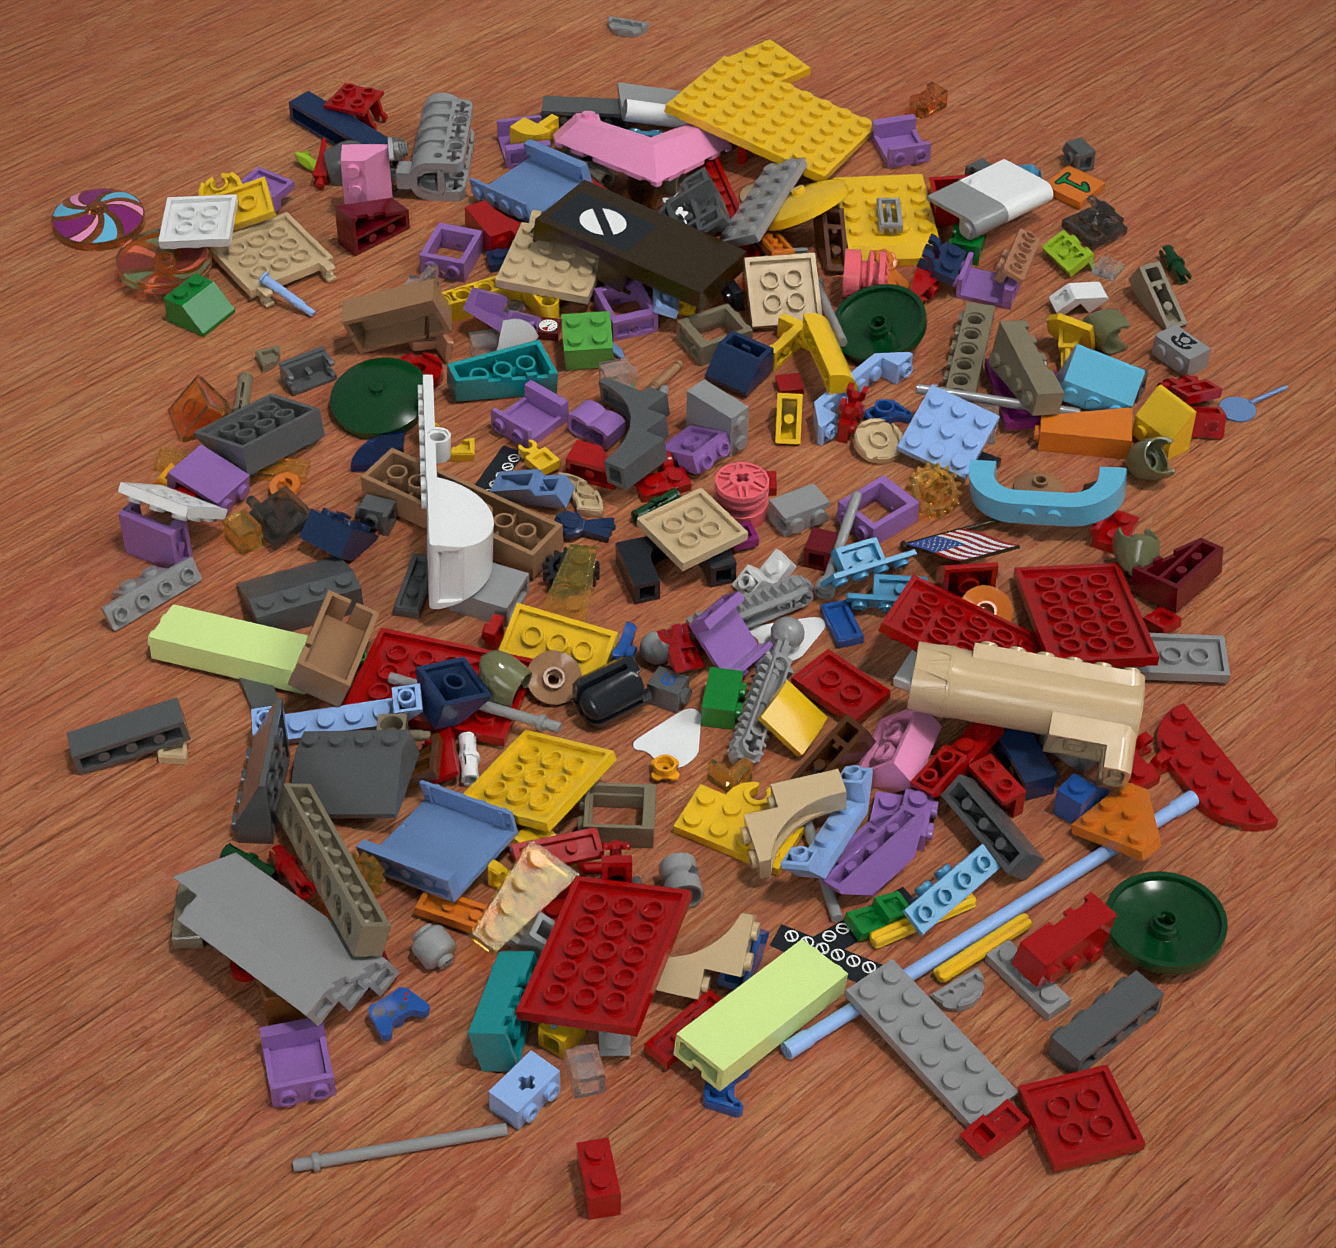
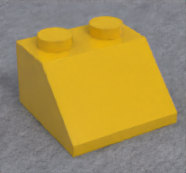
M1159 385L1135 415L1132 435L1140 441L1157 436L1173 439L1171 444L1164 445V452L1167 459L1170 460L1189 450L1197 411L1164 386Z

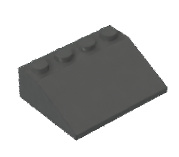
M271 393L193 432L194 437L206 448L245 471L250 476L256 475L259 470L267 466L275 465L278 460L286 456L294 455L297 453V450L305 446L315 444L316 440L325 436L320 408Z
M336 556L236 583L252 623L291 632L313 625L329 590L352 600L344 617L351 615L356 603L363 605L362 588L353 570L343 559H339Z
M276 698L253 737L252 747H247L246 764L248 766L247 769L242 770L241 785L243 790L238 791L236 800L237 808L239 809L238 813H233L232 830L237 831L238 843L274 844L278 817L275 811L283 783H286L291 757L283 698Z
M410 729L304 731L295 752L291 784H311L330 818H397L420 753Z

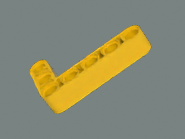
M497 275L442 292L452 309V323L473 317V315L463 310L473 287L506 296L508 300L505 306L524 301L535 316L560 319L559 299L495 287Z

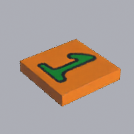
M1070 165L1047 181L1053 189L1054 198L1077 209L1082 208L1102 192L1106 182Z

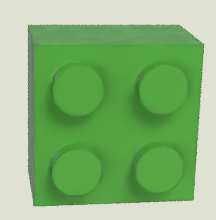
M610 311L561 314L565 370L614 367Z

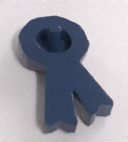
M567 510L557 514L554 521L563 525V537L569 539L586 535L608 543L609 537L612 536V532L616 529L614 518L585 520L578 512L573 513Z

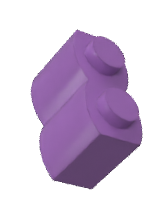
M585 400L568 414L567 429L577 437L587 439L590 443L600 445L604 450H607L625 435L626 420L618 413L605 410L601 404L595 401Z

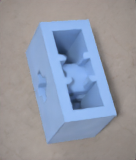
M531 1050L488 1091L489 1109L519 1130L527 1122H532L537 1117L539 1110L548 1101L551 1102L558 1096L561 1090L560 1070Z

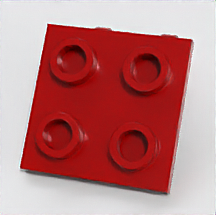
M345 83L324 104V109L356 115L359 121L376 131L377 126L372 121L370 111L377 122L380 120V116L382 123H385L388 119L380 102V99L384 96V91L375 90L371 87L366 88L352 83Z

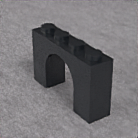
M648 536L615 543L616 564L634 604L660 599V578L654 566L669 557ZM730 549L698 564L711 588L730 584L736 580L737 563Z

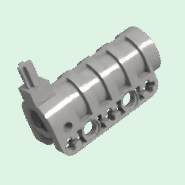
M443 92L432 94L424 101L412 161H398L397 168H390L391 181H397V189L411 188L418 197L433 201H460L466 197L475 146V134L473 129H471L473 120V104L471 101L459 99L452 94Z

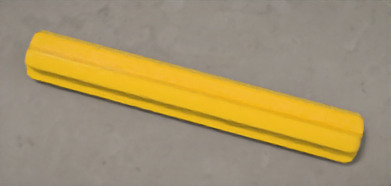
M970 893L937 923L974 908L977 901L973 893ZM907 917L870 932L869 940L873 947L878 949L917 931Z
M1026 913L1019 914L936 967L933 973L937 981L940 983L947 982L986 957L988 952L1005 941H1011L1031 928L1032 921L1029 919V916Z

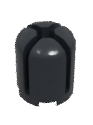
M626 655L621 656L579 677L572 684V696L576 709L583 717V720L591 727L602 729L652 703L650 688L644 689L643 681L639 675L642 671L630 655L627 657Z

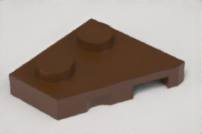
M438 733L430 736L432 743L419 752L420 754L407 790L420 786L419 782L421 780L430 783L439 779L443 739Z

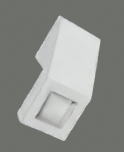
M1100 282L1068 283L1049 296L1056 313L1064 315L1079 304L1091 313L1109 300Z
M775 549L760 569L748 564L732 585L743 596L788 578L797 566L782 551Z

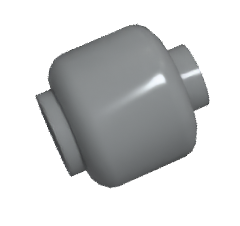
M430 923L426 924L413 935L412 952L426 969L432 970L439 967L443 970L455 960L453 954L457 949L456 941L442 925L436 924L432 926Z

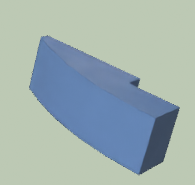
M540 469L498 472L490 492L507 500L522 504L564 508L567 507L575 486L565 474L544 476Z

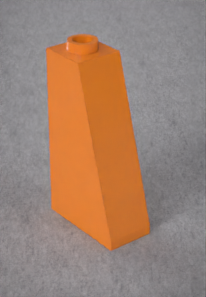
M1133 408L1041 415L1040 425H1035L1033 440H1038L1037 451L1126 460L1127 453L1132 444Z

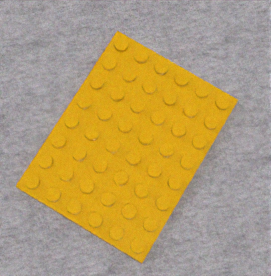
M723 56L670 100L664 110L665 113L777 164L783 163L790 158L799 159L804 157L807 167L802 175L817 182L827 180L871 137L872 122L870 119L855 115L848 109L837 107L828 100L817 98L808 91L797 89L790 83L779 81L770 74L759 72L752 66L744 65L737 62L734 58Z

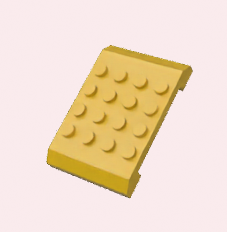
M922 174L831 178L845 180L849 189L847 196L837 204V208L844 209L847 248L861 249L862 260H868L870 250L886 249L895 254L898 260L897 267L916 266L923 254L926 243L929 244L928 240L931 233L939 237L930 201L927 200L928 194ZM877 198H900L903 221L902 233H898L897 229H893V233H889L888 229H884V233H879L876 208ZM882 204L884 222H887L885 204ZM891 204L892 220L896 222L895 205Z

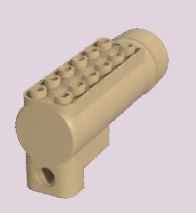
M919 641L907 710L927 713L940 718L960 719L1045 735L1042 751L1098 761L1099 767L1096 784L1123 787L1127 785L1132 774L1136 739L1144 705L1146 677L1137 668L1126 667L1119 669L1113 668L1112 665L1105 662L1091 664L1085 663L1077 657L1063 659L1054 657L1049 652H1038L1036 654L1026 652L1021 647L1013 646L1009 647V649L997 647V644L989 641L975 643L973 651L956 646Z

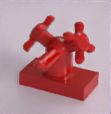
M613 840L603 842L602 850H610V856H602V862H580L578 865L580 873L602 874V879L632 883V855H622V850H630V845L627 841Z

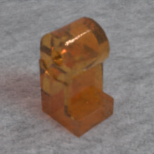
M933 81L928 83L925 91L910 97L909 114H914L917 119H924L946 108L948 91Z

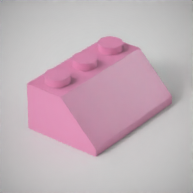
M388 144L342 145L341 172L344 203L352 204L393 198Z
M907 709L880 719L872 736L876 743L861 759L858 766L872 768V787L891 793H897L905 790V788L912 789L910 781L927 764L929 754L937 743V737L942 726L930 714Z

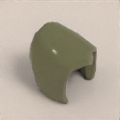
M1104 309L1083 318V322L1093 325L1095 347L1105 354L1112 355L1128 348L1120 340L1118 334L1122 328L1128 329L1130 324L1118 309Z
M1157 436L1143 439L1134 444L1126 456L1125 464L1128 472L1140 480H1160L1173 476L1176 471L1173 468L1168 470L1169 462L1164 452V445L1171 444L1173 439Z
M1118 527L1113 536V554L1121 569L1132 577L1133 567L1138 565L1145 567L1153 563V558L1160 555V540L1150 529L1144 530L1145 535L1134 534L1129 537L1123 534L1121 527Z
M500 650L489 651L479 660L478 676L492 694L489 701L512 708V701L520 684L524 688L529 686L532 672L518 659Z

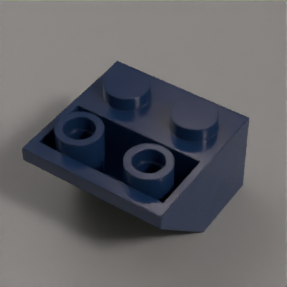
M732 330L718 344L705 373V379L746 397L772 372L774 348Z
M323 507L322 511L311 508L299 538L339 559L354 561L377 541L379 535L370 531L371 526L360 521L354 522L350 520V515Z

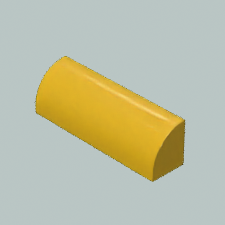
M817 313L803 314L802 334L828 394L845 393L849 382L854 383V389L858 391L856 381L829 321L823 315Z

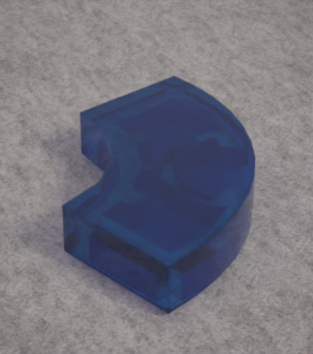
M405 431L383 434L363 444L352 458L351 472H366L391 448L404 453Z

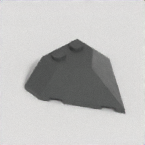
M705 167L685 178L680 184L682 189L675 197L670 196L658 211L711 236L725 230L727 226L732 224L724 200Z

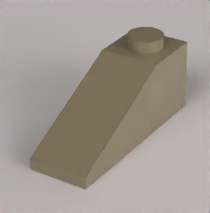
M1160 261L1138 267L1129 278L1138 301L1163 330L1174 324H1177L1179 327L1186 326L1188 323Z

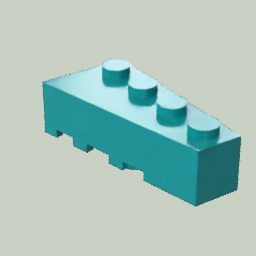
M540 340L447 364V386L455 401L525 396L524 384L530 380L557 394L558 372Z
M499 951L496 961L492 965L491 974L468 1031V1036L473 1046V1056L478 1059L482 1071L509 1072L522 1059L530 1021L518 1020L516 1009L538 962L535 951Z

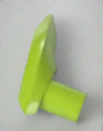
M307 150L294 152L297 161L303 167L313 172L316 160L311 157L310 152Z

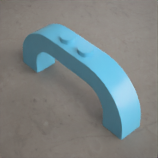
M970 460V496L974 505L982 513L999 521L1019 524L1084 526L1106 519L1122 505L1127 488V468L1100 467L1098 480L1091 488L1077 493L1013 490L1003 487L997 482L996 461Z

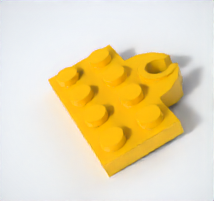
M221 173V178L225 183L222 188L216 189L217 184L213 176L205 183L201 182L199 196L237 194L238 205L233 232L277 217L265 176L243 184L235 173Z
M759 782L741 783L733 787L727 794L700 784L673 826L674 833L750 864L748 851L751 850L749 844H743L740 828L744 827L745 814L768 809L767 797L771 796V787L766 789V797L764 799L756 800L752 796L758 794ZM804 826L794 831L782 844L775 857L772 874L779 876L782 871L780 863L790 848L797 846L804 834Z

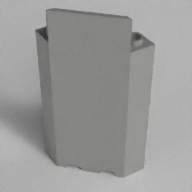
M237 853L173 876L176 881L197 895L184 908L182 915L177 920L192 933L204 939L298 1009L317 1026L322 1023L337 1002L348 1011H351L368 988L381 997L400 973L382 956L353 957L333 921Z

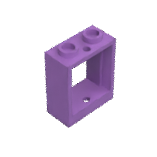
M438 223L419 255L421 274L465 283L484 250L483 231ZM440 247L464 252L461 259L436 255Z
M637 280L626 281L625 289L631 291L630 295L618 292L609 286L594 288V308L596 312L610 311L613 342L658 332V314L653 312V302L642 283ZM637 300L642 310L615 316L610 306Z
M883 475L857 490L862 494V498L850 532L856 535L860 541L877 537L880 544L917 522L919 501ZM852 494L838 501L837 521L840 525L842 524ZM879 501L892 513L873 523L859 512L873 502Z

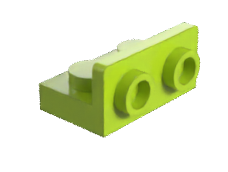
M1062 230L1042 246L1044 253L1070 277L1086 265L1091 270L1096 268L1093 261L1095 258L1094 254L1088 247L1083 248L1074 234L1070 236L1066 231Z

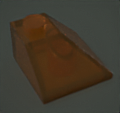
M200 375L193 379L168 409L178 438L183 443L196 440L194 431L232 413L227 400Z

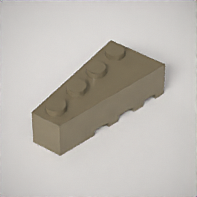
M1000 321L993 350L989 355V365L1032 416L1059 414L1064 391L1053 370L1047 369V359L1044 353L1038 352L1035 346L1037 344L1035 336L1029 335L1027 321Z

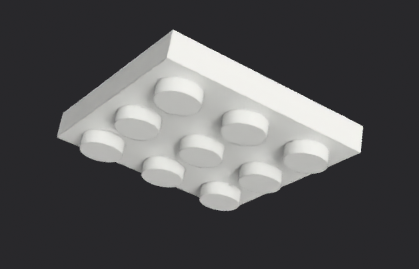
M237 194L167 197L158 240L160 249L231 246L238 205Z
M121 482L118 489L119 493L127 495L126 500L136 504H142L143 502L150 504L149 509L157 512H171V517L181 521L189 519L196 522L203 520L213 523L214 519L225 520L228 511L225 508L163 485Z

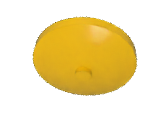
M830 179L793 188L767 231L782 230L801 224L831 209L842 201L849 192L845 180Z

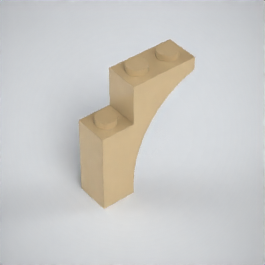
M839 769L771 784V796L767 797L768 809L744 815V827L740 828L741 838L744 845L749 844L751 850L748 851L750 866L752 869L757 868L760 879L772 876L775 857L782 844L794 831L817 817L846 809L847 791Z
M741 913L730 930L712 945L688 955L669 957L656 990L699 999L703 993H708V989L711 986L712 976L707 975L708 970L739 977L745 976L746 971H751L754 960V953H750L752 940L757 941L761 923L756 922L757 915Z

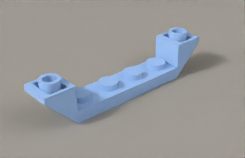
M910 352L874 353L852 371L858 387L857 392H861L863 386H869L874 381H878L880 377L896 385L904 378L909 377L913 370V354ZM827 391L814 401L813 424L818 445L822 446L837 434L838 414L836 412L840 410L839 404L842 398H846L848 403L846 392L829 395Z
M419 683L393 687V698L285 714L289 744L299 743L304 731L376 730L378 714L406 713L407 720L410 721L423 712L421 685ZM272 706L251 709L253 736Z
M858 765L845 766L840 775L847 791L846 809L830 814L808 848L805 846L791 847L780 863L781 869L799 877L826 879L868 813L873 777L872 768L860 767Z

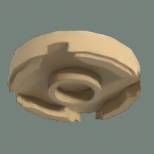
M880 418L863 421L855 431L853 439L855 450L861 457L872 463L887 464L895 461L901 454V452L897 451V445L903 436L896 425L893 423L890 425L885 422L886 420Z

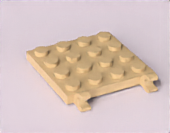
M532 210L529 223L522 222L495 279V287L588 305L598 282L596 276L599 256L578 246L539 240L533 242L534 231L532 233L530 231L535 225V219L542 214V211Z
M287 212L234 232L232 234L231 246L206 247L208 254L251 298L259 296L265 308L275 305V302L270 297L274 295L273 291L264 284L260 285L258 283L260 277L265 272H268L269 277L282 286L318 271H321L323 278L328 283L337 280V277L332 272L336 270L333 256Z

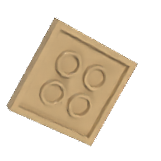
M815 253L744 258L743 264L752 329L777 328L778 317L783 313L803 321V314L806 313L823 315Z
M702 488L637 518V526L682 571L748 540V531Z

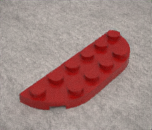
M1183 703L1171 709L1163 717L1158 728L1156 738L1157 752L1165 750L1171 756V760L1166 763L1170 767L1169 772L1185 792L1191 790L1198 796L1199 805L1197 808L1211 820L1223 826L1225 822L1242 827L1241 831L1258 832L1276 828L1278 819L1188 707Z

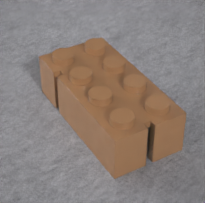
M433 278L343 300L341 323L350 337L352 336V340L360 353H365L426 338L427 316H430L429 335L431 337L451 332L452 309Z
M329 590L317 613L288 685L340 707L351 686L379 612L356 603L347 623H344L342 619L352 600Z

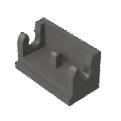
M323 346L279 362L281 382L292 396L337 380V374L331 368V366L335 365L334 361Z

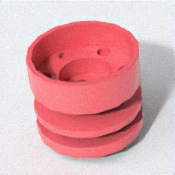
M845 249L842 299H847L860 289L888 283L889 264L886 258V251H880L879 261H874V250H870L868 260L864 261L862 260L861 249Z
M747 462L730 463L722 467L715 477L714 500L739 524L751 521L754 529L761 526L767 519L770 479L767 472L760 466Z

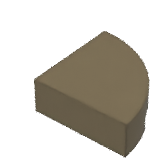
M278 345L255 351L256 359L263 372L271 370L280 361Z

